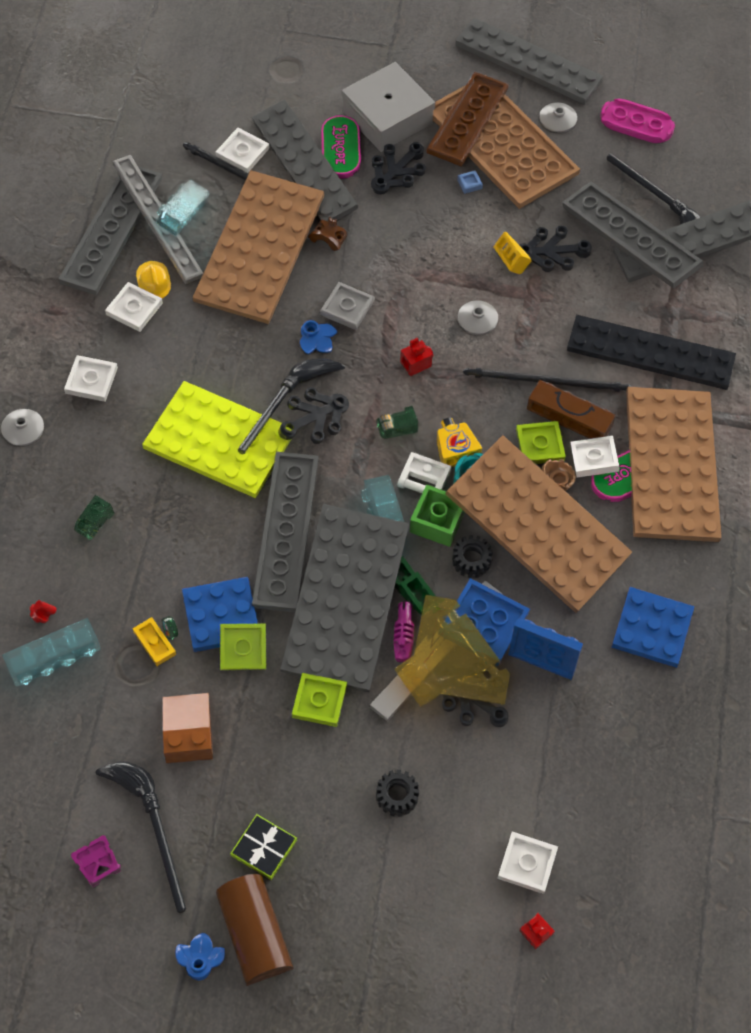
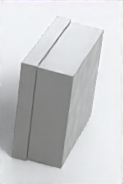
M396 62L342 90L343 113L357 122L360 131L380 152L384 151L386 144L395 145L433 124L435 101Z

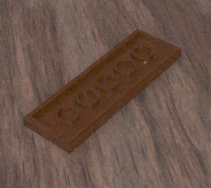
M474 72L427 147L426 153L462 167L506 94L509 84Z

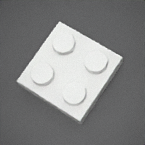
M237 128L218 148L216 157L248 173L269 150V143Z
M128 282L106 308L105 312L107 316L141 332L163 302L162 298Z
M77 355L64 388L65 394L106 402L118 368L117 363Z
M613 436L571 442L576 477L619 472Z
M512 832L497 879L544 894L558 846Z

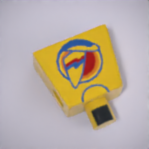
M450 417L441 421L443 428L437 431V446L441 463L455 467L463 456L482 453L480 443L466 423L455 425Z

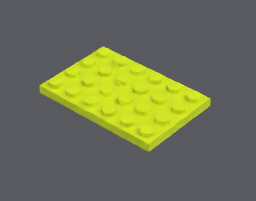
M183 381L142 446L147 451L256 498L273 471L276 451L284 452L291 440H284L279 436L278 430L282 423L270 418L246 453L243 455L239 454V446L262 414Z

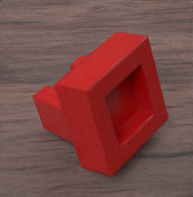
M539 913L519 930L535 949L555 933Z

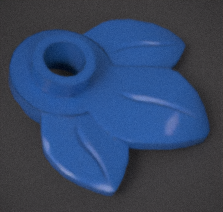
M312 320L306 321L301 327L302 338L300 346L306 354H311L315 349L321 353H329L332 351L330 337H333L337 330L329 324L319 325Z
M201 933L193 938L190 946L177 945L175 951L176 960L179 965L187 969V973L191 978L198 981L204 980L208 977L212 968L219 966L223 962L225 948H213L211 938L207 934ZM197 965H203L201 968H195Z

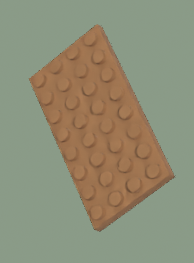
M465 86L435 102L433 121L439 127L444 122ZM506 95L502 98L468 155L519 209L580 174V168Z
M250 170L193 295V302L269 324L322 203L324 191Z
M628 387L626 395L632 483L633 537L720 542L721 525L710 392Z
M503 435L445 493L575 613L582 608L632 553L628 547Z

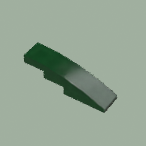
M402 556L395 588L427 620L443 609L444 606L419 572L415 573Z

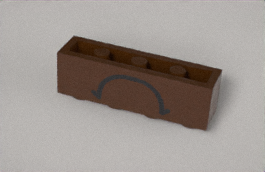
M539 380L528 399L527 410L550 421H558L559 425L589 439L607 437L614 423L615 414L609 410L593 405L588 400L578 398L572 393L563 391L553 384Z

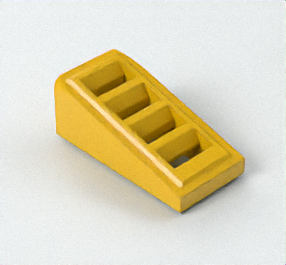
M504 232L493 246L510 272L522 274L532 261L528 254L507 232Z

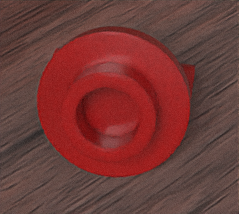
M38 600L30 606V616L35 622L45 624L49 620L48 617L54 615L57 609L55 606Z

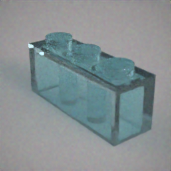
M190 179L186 185L182 184L179 187L176 195L172 194L167 205L162 204L157 212L159 217L156 223L174 236H177L203 208L210 192Z
M385 475L364 480V489H361L363 502H367L369 506L367 514L404 522L390 476Z

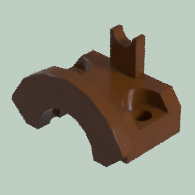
M329 217L328 222L322 219L314 231L308 235V238L314 243L317 240L325 241L329 244L331 250L337 251L346 239L347 232L344 228L337 226V219L333 220Z

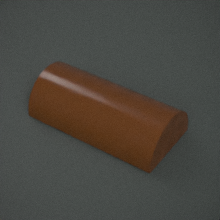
M259 874L245 875L220 886L216 891V896L246 986L293 970L294 967L262 876Z

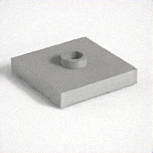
M338 282L320 310V315L357 330L374 303L375 297Z

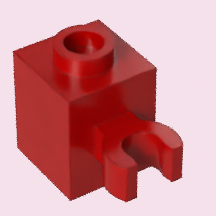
M418 338L410 341V346L401 349L400 362L408 374L413 376L432 367L434 354L432 349L426 346L423 340L419 341Z

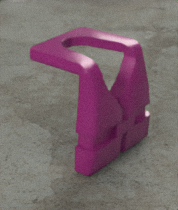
M104 835L90 842L89 847L83 846L71 853L75 864L79 865V870L93 888L99 885L100 881L110 874L116 875L121 872L120 864L117 863L112 849L110 850L109 848L110 844ZM99 866L110 868L101 875H96Z

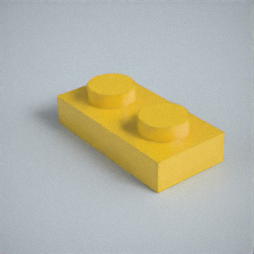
M152 617L132 628L133 633L156 666L176 655L175 649Z

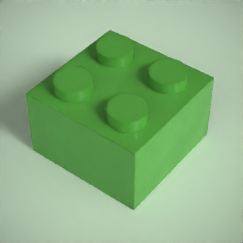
M426 484L410 519L409 532L450 547L465 512L445 494L446 491Z

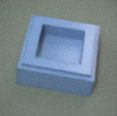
M476 170L457 176L464 194L480 190L483 187Z

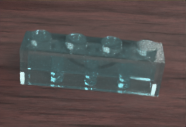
M88 618L2 654L15 686L26 685L41 675H49L55 669L62 666H70L80 658L90 657L101 650L97 636Z

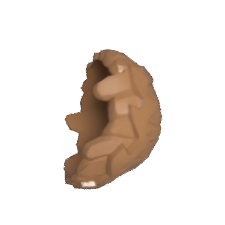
M550 459L542 466L541 470L564 491H567L576 481L575 471L568 463H564L563 459L559 460V462Z

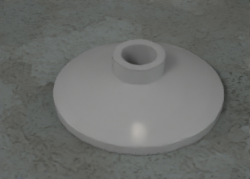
M550 103L543 107L540 112L541 124L552 132H567L577 123L575 110L564 103Z
M470 301L460 308L458 322L466 332L474 335H483L491 332L496 327L498 313L487 302Z
M18 409L9 413L1 425V432L5 440L16 446H26L34 443L41 437L44 431L42 417L30 409Z

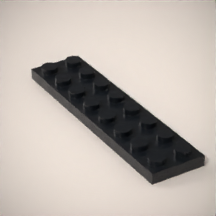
M577 314L567 346L568 352L728 390L736 357L735 352Z

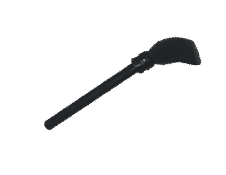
M608 154L606 157L607 161L667 203L670 209L680 216V224L701 218L695 210L688 208L679 199H673L613 154Z
M310 359L293 366L289 375L281 383L279 392L239 446L238 453L242 455L246 453L285 396L291 393L298 383L308 381L324 373L343 370L345 366L331 359Z
M124 761L97 769L95 771L96 775L112 780L133 795L141 797L145 812L149 813L176 910L178 913L185 912L186 905L158 811L160 805L155 793L153 778L142 767Z

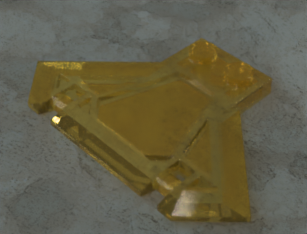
M430 595L425 596L414 656L394 668V670L420 708L440 694L505 705L510 673L506 668L499 672L495 666L500 661L467 614L462 616L457 614L455 610L460 605L454 599ZM447 616L452 621L449 624H447L444 620V618H446ZM488 671L492 677L487 679L483 674L484 672Z

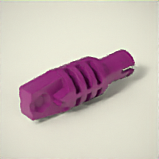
M403 602L398 604V620L394 623L393 639L396 662H410L412 654L414 624L411 621L412 604L409 602H405V607H403Z

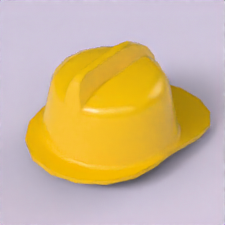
M148 261L137 269L138 287L160 298L168 295L171 289L168 269L164 264L157 261Z

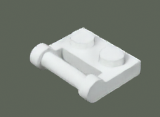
M411 452L398 480L397 487L402 489L406 487L423 493L425 485L409 480L408 477L412 476L435 484V488L442 490L451 471V466Z

